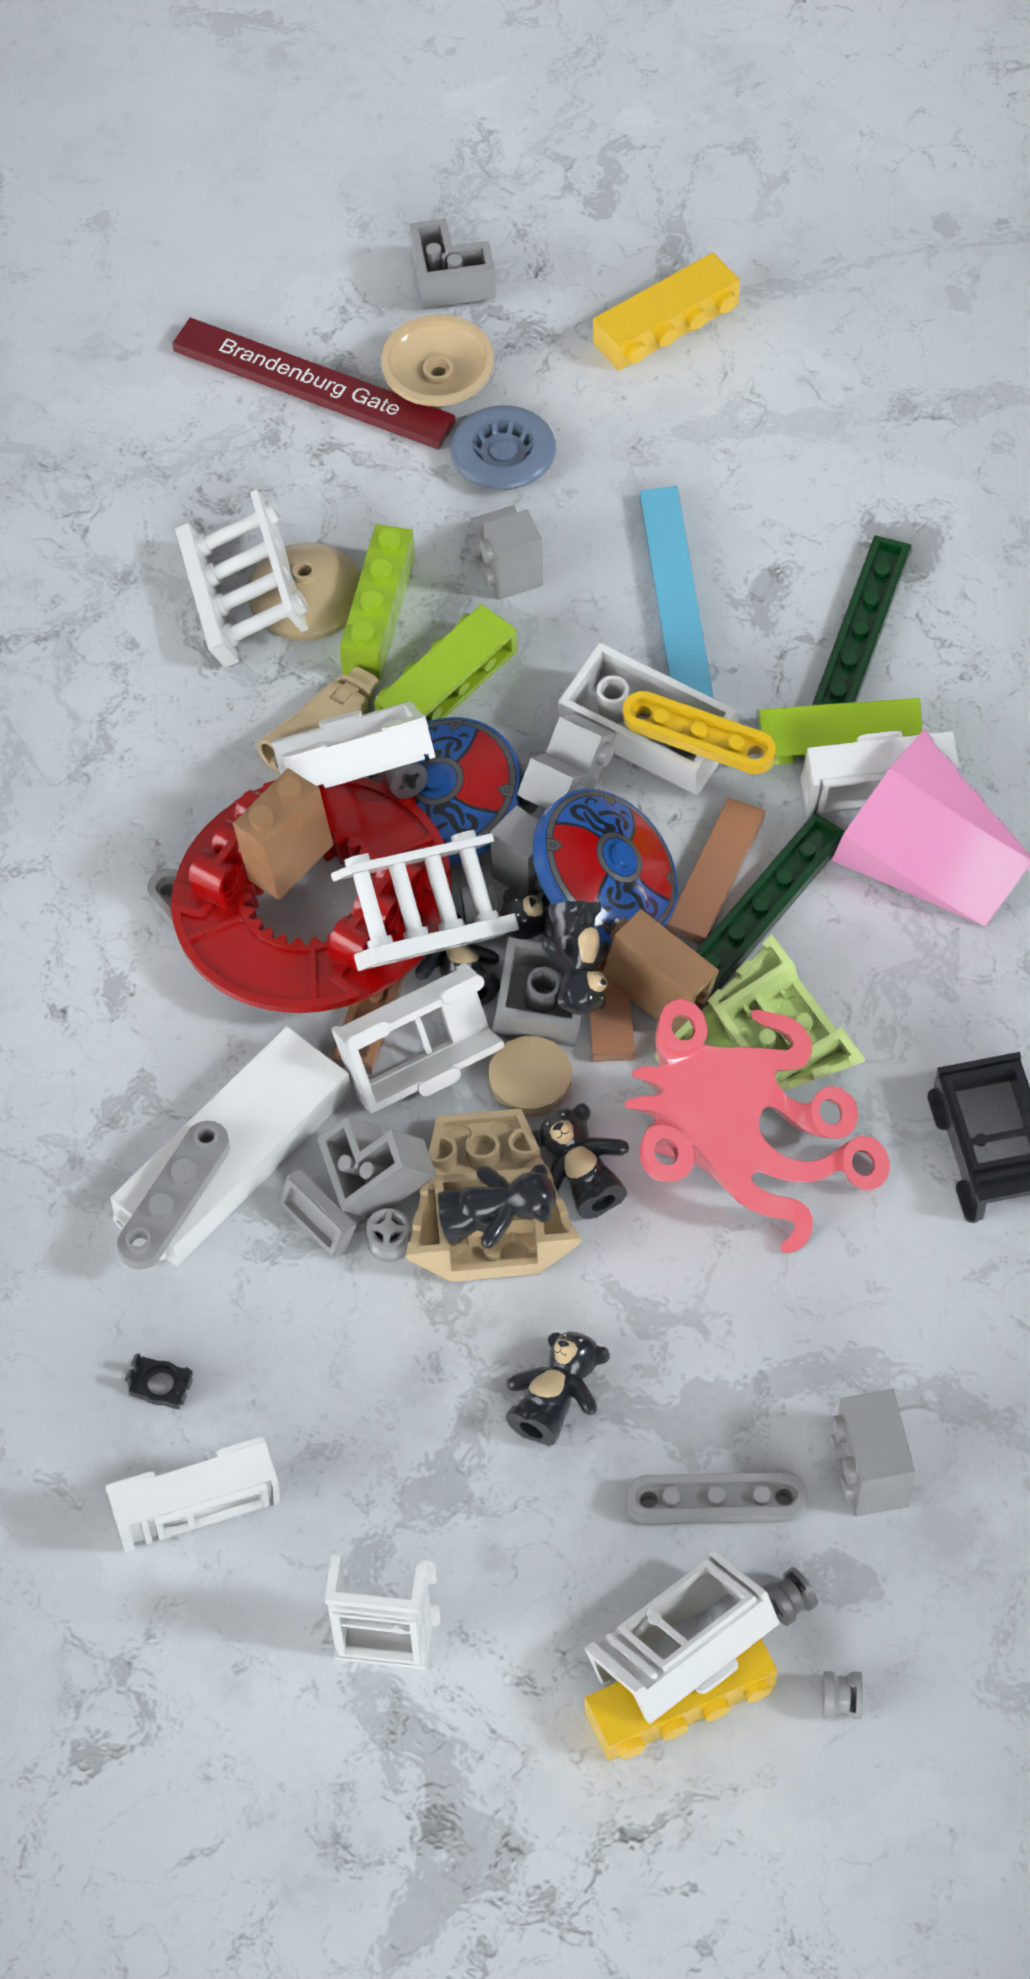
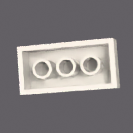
M599 643L559 699V716L575 713L616 732L612 744L615 745V755L698 795L719 763L630 731L623 721V703L629 695L635 692L648 691L738 723L737 710ZM641 714L637 718L644 720L650 716Z

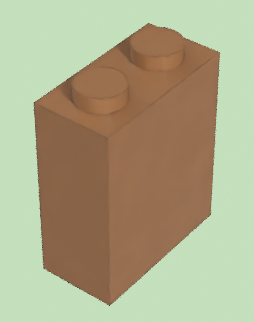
M289 768L233 823L249 881L278 900L333 846L319 787Z
M642 909L630 920L624 917L617 923L610 934V938L613 941L607 956L604 958L607 961L603 975L608 982L630 996L634 1003L657 1021L664 1007L672 1000L684 999L695 1003L701 1011L706 1007L719 972L715 966ZM675 1017L671 1024L673 1033L675 1034L688 1019Z

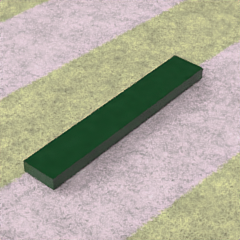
M874 535L812 705L858 701L908 562L912 544Z
M814 812L695 952L719 970L710 997L725 985L831 860L845 830Z

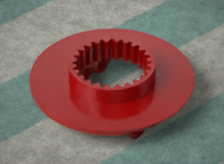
M362 777L328 788H324L322 784L318 785L333 841V846L323 855L327 862L334 856H338L340 864L344 865L345 859L368 853L370 860L444 844L436 826L426 813L409 798H397L385 784ZM275 780L264 783L263 787L256 790L246 791L242 797L235 800L234 803L215 816L195 837L179 865L173 883L171 898L172 921L179 944L194 969L212 986L235 1000L257 1008L284 1013L322 1012L352 1005L380 993L408 974L424 956L358 971L354 955L369 949L367 941H370L359 896L356 897L352 913H349L348 916L345 915L337 922L332 933L328 934L326 942L322 943L317 937H313L309 945H304L302 939L297 937L290 944L286 935L282 934L275 938L273 929H264L263 922L257 917L255 910L259 907L257 896L263 895L264 890L248 879L233 823ZM445 856L441 857L452 894V873L449 858ZM425 862L405 865L422 926L427 927L429 934L438 932V925L442 924ZM389 869L370 873L387 936L391 935L393 942L404 940L403 933L406 932Z

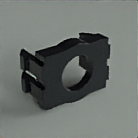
M139 1353L135 1354L131 1362V1366L134 1369H129L125 1377V1381L128 1382L129 1395L146 1400L153 1405H164L179 1410L187 1397L186 1391L190 1389L193 1382V1371L188 1367L175 1366L168 1361H157L143 1356L141 1358ZM165 1373L174 1380L172 1389L161 1395L152 1393L148 1388L149 1380L156 1374Z

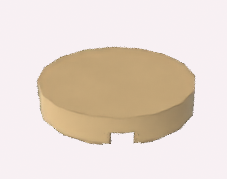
M521 1036L507 1041L504 1044L505 1048L494 1053L489 1063L488 1079L490 1090L494 1099L502 1105L503 1103L511 1109H522L524 1115L538 1116L554 1110L561 1104V1100L566 1094L568 1095L572 1084V1065L566 1052L554 1041L540 1036Z

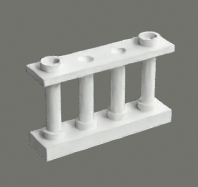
M257 489L250 492L255 512L208 535L204 533L198 534L189 522L175 528L208 650L225 668L239 662L235 646L239 645L240 639L289 617L301 632L309 629L304 615L309 611L308 605L302 593L296 588L277 524L282 521L280 512L272 500L267 502ZM260 527L264 542L216 565L211 563L209 556L213 554V549ZM269 557L273 572L225 595L219 592L218 585L222 584L221 579ZM278 587L282 600L281 603L233 626L228 623L226 616L230 614V609Z
M470 830L451 836L452 842L374 860H370L368 853L345 859L346 867L331 873L333 882L353 877L369 932L370 941H367L369 949L354 955L358 971L498 938L519 930L515 913L499 917L497 910H492L476 849L494 842L492 833L476 837L475 830ZM460 854L476 911V916H473L474 923L464 925L462 918L458 919L441 857ZM425 862L442 924L438 925V932L429 934L427 927L422 926L405 865ZM389 869L406 932L403 933L404 940L393 942L392 936H387L370 873Z

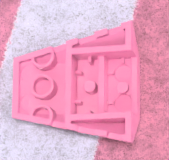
M924 729L884 775L843 834L831 861L986 926L1029 868L1030 854L1000 818L994 816L984 804L985 800L975 788L972 789L957 771L958 768L948 756H944L934 744V739Z

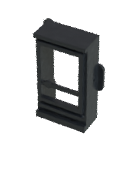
M1020 1052L938 1067L934 1088L928 1092L927 1099L936 1127L940 1130H947L962 1180L956 1184V1193L963 1216L967 1222L976 1223L984 1219L987 1203L1030 1195V1153L978 1163L973 1145L983 1147L988 1142L1026 1135L1030 1146V1087L1021 1062ZM1010 1081L1024 1128L989 1135L979 1133L974 1138H970L956 1092Z

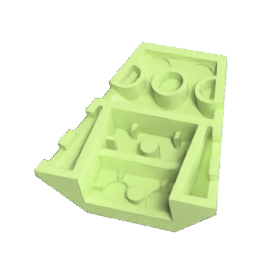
M772 934L762 943L763 948L751 960L747 959L736 970L737 975L722 990L718 989L707 1000L708 1005L702 1010L708 1027V1036L704 1044L714 1047L788 1050L790 1048L789 1042L784 1036L755 1022L750 1016L752 1010L758 1009L785 1015L801 1024L810 1036L812 1053L807 1065L801 1069L776 1071L777 1083L783 1091L865 1062V1058L843 1028H835L798 978L795 964ZM689 1020L675 1033L677 1038L681 1040L691 1038L693 1027ZM656 1053L654 1056H655V1059L657 1060V1062L659 1063L658 1057H657V1053Z

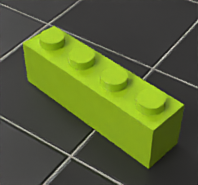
M375 524L340 644L342 674L348 675L357 666L373 674L381 682L415 560L414 534L412 529Z
M480 604L471 614L463 615L456 624V627L444 638H438L430 647L429 652L418 662L410 663L396 682L391 686L384 687L378 693L374 701L375 711L411 701L421 714L425 715L426 722L446 718L517 653V629L483 604Z
M920 698L756 710L757 730L770 735L776 745L774 765L792 764L793 755H806L807 748L858 742L857 738L864 734L901 731L902 736L906 737L919 735L922 732Z

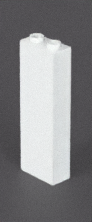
M286 1026L110 1197L114 1211V1222L123 1230L193 1125L201 1121H215L221 1124L228 1133L230 1143L229 1154L159 1259L163 1260L166 1258L178 1267L351 1095L349 1073ZM207 1136L203 1137L200 1141L202 1143H209L214 1138Z

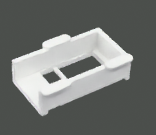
M411 701L362 715V711H353L320 721V728L271 741L280 775L289 768L317 787L322 784L324 788L424 760V754L429 759L435 758L426 717L424 714H421Z
M888 731L861 735L857 738L858 742L807 748L803 771L800 775L807 817L812 816L814 810L817 811V814L861 809L889 768L918 735L903 737L901 731ZM953 731L931 733L930 736L934 739V744L945 757L948 756L959 772L960 766Z
M466 963L457 966L456 971L338 1028L336 1025L331 1028L346 1072L349 1073L355 1097L371 1114L416 1091L422 1096H430L456 1083L461 1077V1069L505 1048L503 1040L489 1028L477 993L484 986V979ZM440 1008L450 1040L431 1049L421 1016ZM414 1020L425 1053L369 1080L358 1050L387 1036L390 1031Z
M257 1437L222 1448L216 1452L217 1457L165 1474L155 1476L154 1471L107 1485L106 1491L125 1553L136 1550L134 1545L136 1542L145 1540L146 1545L153 1543L152 1537L158 1536L159 1541L234 1518L270 1506L269 1500L271 1499L274 1505L280 1504L279 1482L265 1438Z
M714 1550L708 1553L709 1560L703 1561L620 1624L616 1631L607 1634L606 1638L599 1644L593 1641L584 1648L599 1682L609 1684L615 1679L634 1695L644 1719L649 1724L692 1691L696 1690V1692L704 1694L717 1686L737 1670L738 1662L736 1657L780 1624L767 1592ZM727 1593L739 1602L689 1641L675 1630L690 1617L704 1612ZM669 1635L681 1647L663 1660L650 1648Z
M331 1555L329 1573H327L325 1604H328L335 1645V1660L426 1669L432 1626L441 1625L440 1607L430 1604L428 1584H435L437 1582L436 1564L427 1560L417 1562L412 1597L409 1600L347 1593L346 1576L343 1572L341 1556Z

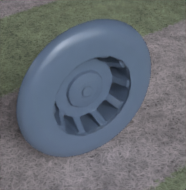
M498 405L478 410L466 417L458 425L451 439L450 454L457 470L469 481L490 489H515L536 481L547 472L555 458L556 440L549 425L534 412L517 406Z

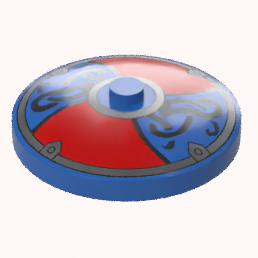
M447 717L428 721L427 725L435 758L429 759L424 754L425 759L418 761L426 769L428 775L427 783L417 795L409 799L430 818L441 835L444 844L452 842L451 836L470 830H475L476 837L490 834V831L516 805L521 807L523 798L518 796L517 793L524 776L517 755L502 734L483 722L462 717ZM378 773L369 775L368 779L387 785L382 781ZM490 843L476 849L477 856L488 851L491 848ZM459 853L448 856L450 866L462 863Z
M580 789L565 794L551 804L541 815L534 831L533 860L539 882L551 904L569 901L600 902L601 912L596 917L594 928L599 933V941L605 940L609 945L613 941L610 938V934L617 923L624 917L630 920L640 909L663 927L667 924L677 902V873L671 853L663 837L653 823L638 808L625 799L607 791Z

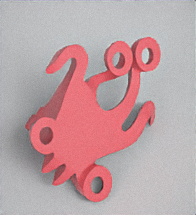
M684 999L672 1000L664 1007L657 1023L655 1043L660 1066H643L632 1072L633 1077L653 1086L657 1095L636 1097L625 1102L626 1108L647 1113L655 1121L647 1128L640 1142L639 1157L643 1169L655 1180L672 1182L686 1177L691 1172L694 1163L708 1173L739 1204L764 1216L793 1222L795 1224L794 1232L788 1239L783 1241L780 1246L781 1251L791 1253L801 1249L808 1242L812 1233L813 1218L809 1208L800 1201L778 1196L759 1188L752 1181V1176L755 1172L759 1171L774 1178L790 1182H813L822 1180L835 1171H842L849 1182L855 1187L862 1190H873L880 1187L888 1178L890 1161L886 1150L874 1138L858 1136L842 1145L829 1156L817 1161H798L776 1151L766 1142L759 1128V1118L762 1110L766 1107L776 1111L789 1124L802 1132L822 1138L839 1139L850 1135L857 1124L858 1110L856 1102L849 1093L840 1087L828 1086L821 1089L814 1099L807 1104L789 1098L780 1088L775 1077L776 1071L801 1069L807 1065L812 1053V1043L809 1034L794 1019L758 1009L752 1010L750 1015L758 1024L782 1034L789 1042L790 1048L788 1050L714 1047L704 1044L708 1036V1027L705 1016L697 1005ZM675 1017H683L690 1021L693 1027L690 1039L681 1040L675 1036L671 1025ZM830 1101L838 1106L840 1119L836 1124H828L823 1121L819 1111L821 1102ZM655 1152L673 1157L675 1162L671 1165H664L658 1161ZM856 1152H863L872 1160L873 1169L869 1175L862 1176L853 1168L852 1158Z

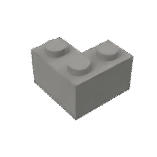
M446 218L410 223L411 254L423 309L495 299V268L489 241L452 246Z
M512 505L471 518V535L467 536L470 553L473 558L479 557L482 563L481 573L487 587L493 586L499 600L543 586L542 537L528 509L517 512L515 506Z
M575 713L559 716L546 753L530 758L517 795L547 809L559 798L572 791L580 789L600 790L601 783L597 780L602 767H606L614 754L615 745L612 744L616 732Z
M516 805L490 831L494 838V842L490 843L492 877L506 887L514 889L519 895L536 896L539 892L545 893L539 882L533 860L534 831L541 815L546 810L541 806L530 815Z
M346 1116L317 1138L341 1211L370 1218L374 1212L380 1209L392 1208L437 1176L425 1141L418 1137L395 1130H389L383 1135L380 1125Z

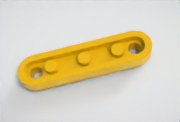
M648 691L635 692L629 695L623 703L624 724L634 733L749 774L764 773L775 763L776 745L773 738L765 732ZM641 714L650 716L644 720L637 718ZM752 754H760L762 757L759 759H752L749 756Z

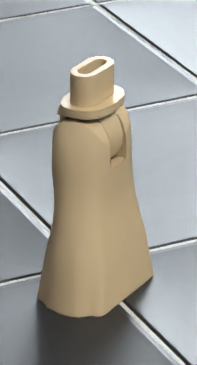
M357 666L348 675L341 674L337 681H333L324 687L302 708L277 725L257 742L259 755L265 764L279 772L271 741L320 728V721L353 711H362V715L367 714L368 705L373 700L372 692L380 683L378 678Z

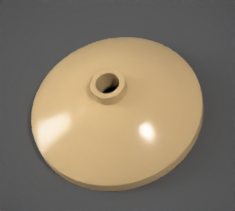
M434 314L412 319L391 333L382 349L381 367L388 385L404 399L425 406H447L469 399L486 385L493 372L494 353L489 338L475 324L456 316Z
M305 542L285 546L296 588L302 593L308 605L309 611L304 615L309 629L301 632L289 617L266 627V629L283 638L299 641L325 638L344 629L361 575L356 563L341 550L321 543ZM269 557L263 559L256 566L249 583L273 572ZM278 587L249 600L253 615L282 602Z

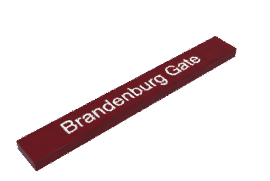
M191 317L172 343L173 351L437 450L441 448L456 424L454 414L432 406L413 403L392 391Z

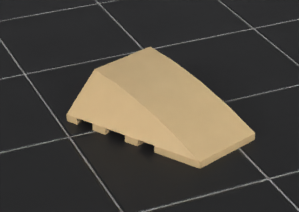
M522 1109L436 1117L428 1153L437 1176L420 1188V1200L413 1219V1231L407 1246L406 1260L451 1282L537 1275L581 1244L576 1227H573L568 1217V1209L555 1188L556 1201L549 1221H529L514 1215L510 1226L502 1238L490 1249L484 1248L481 1245V1237L484 1234L481 1231H475L471 1235L466 1236L461 1244L450 1245L444 1235L439 1219V1192L473 1186L487 1187L477 1177L476 1170L480 1166L491 1167L511 1184L519 1175L530 1172L534 1166L538 1164L545 1166L540 1155V1148ZM545 1166L548 1171V1178L553 1183L552 1174L548 1166Z

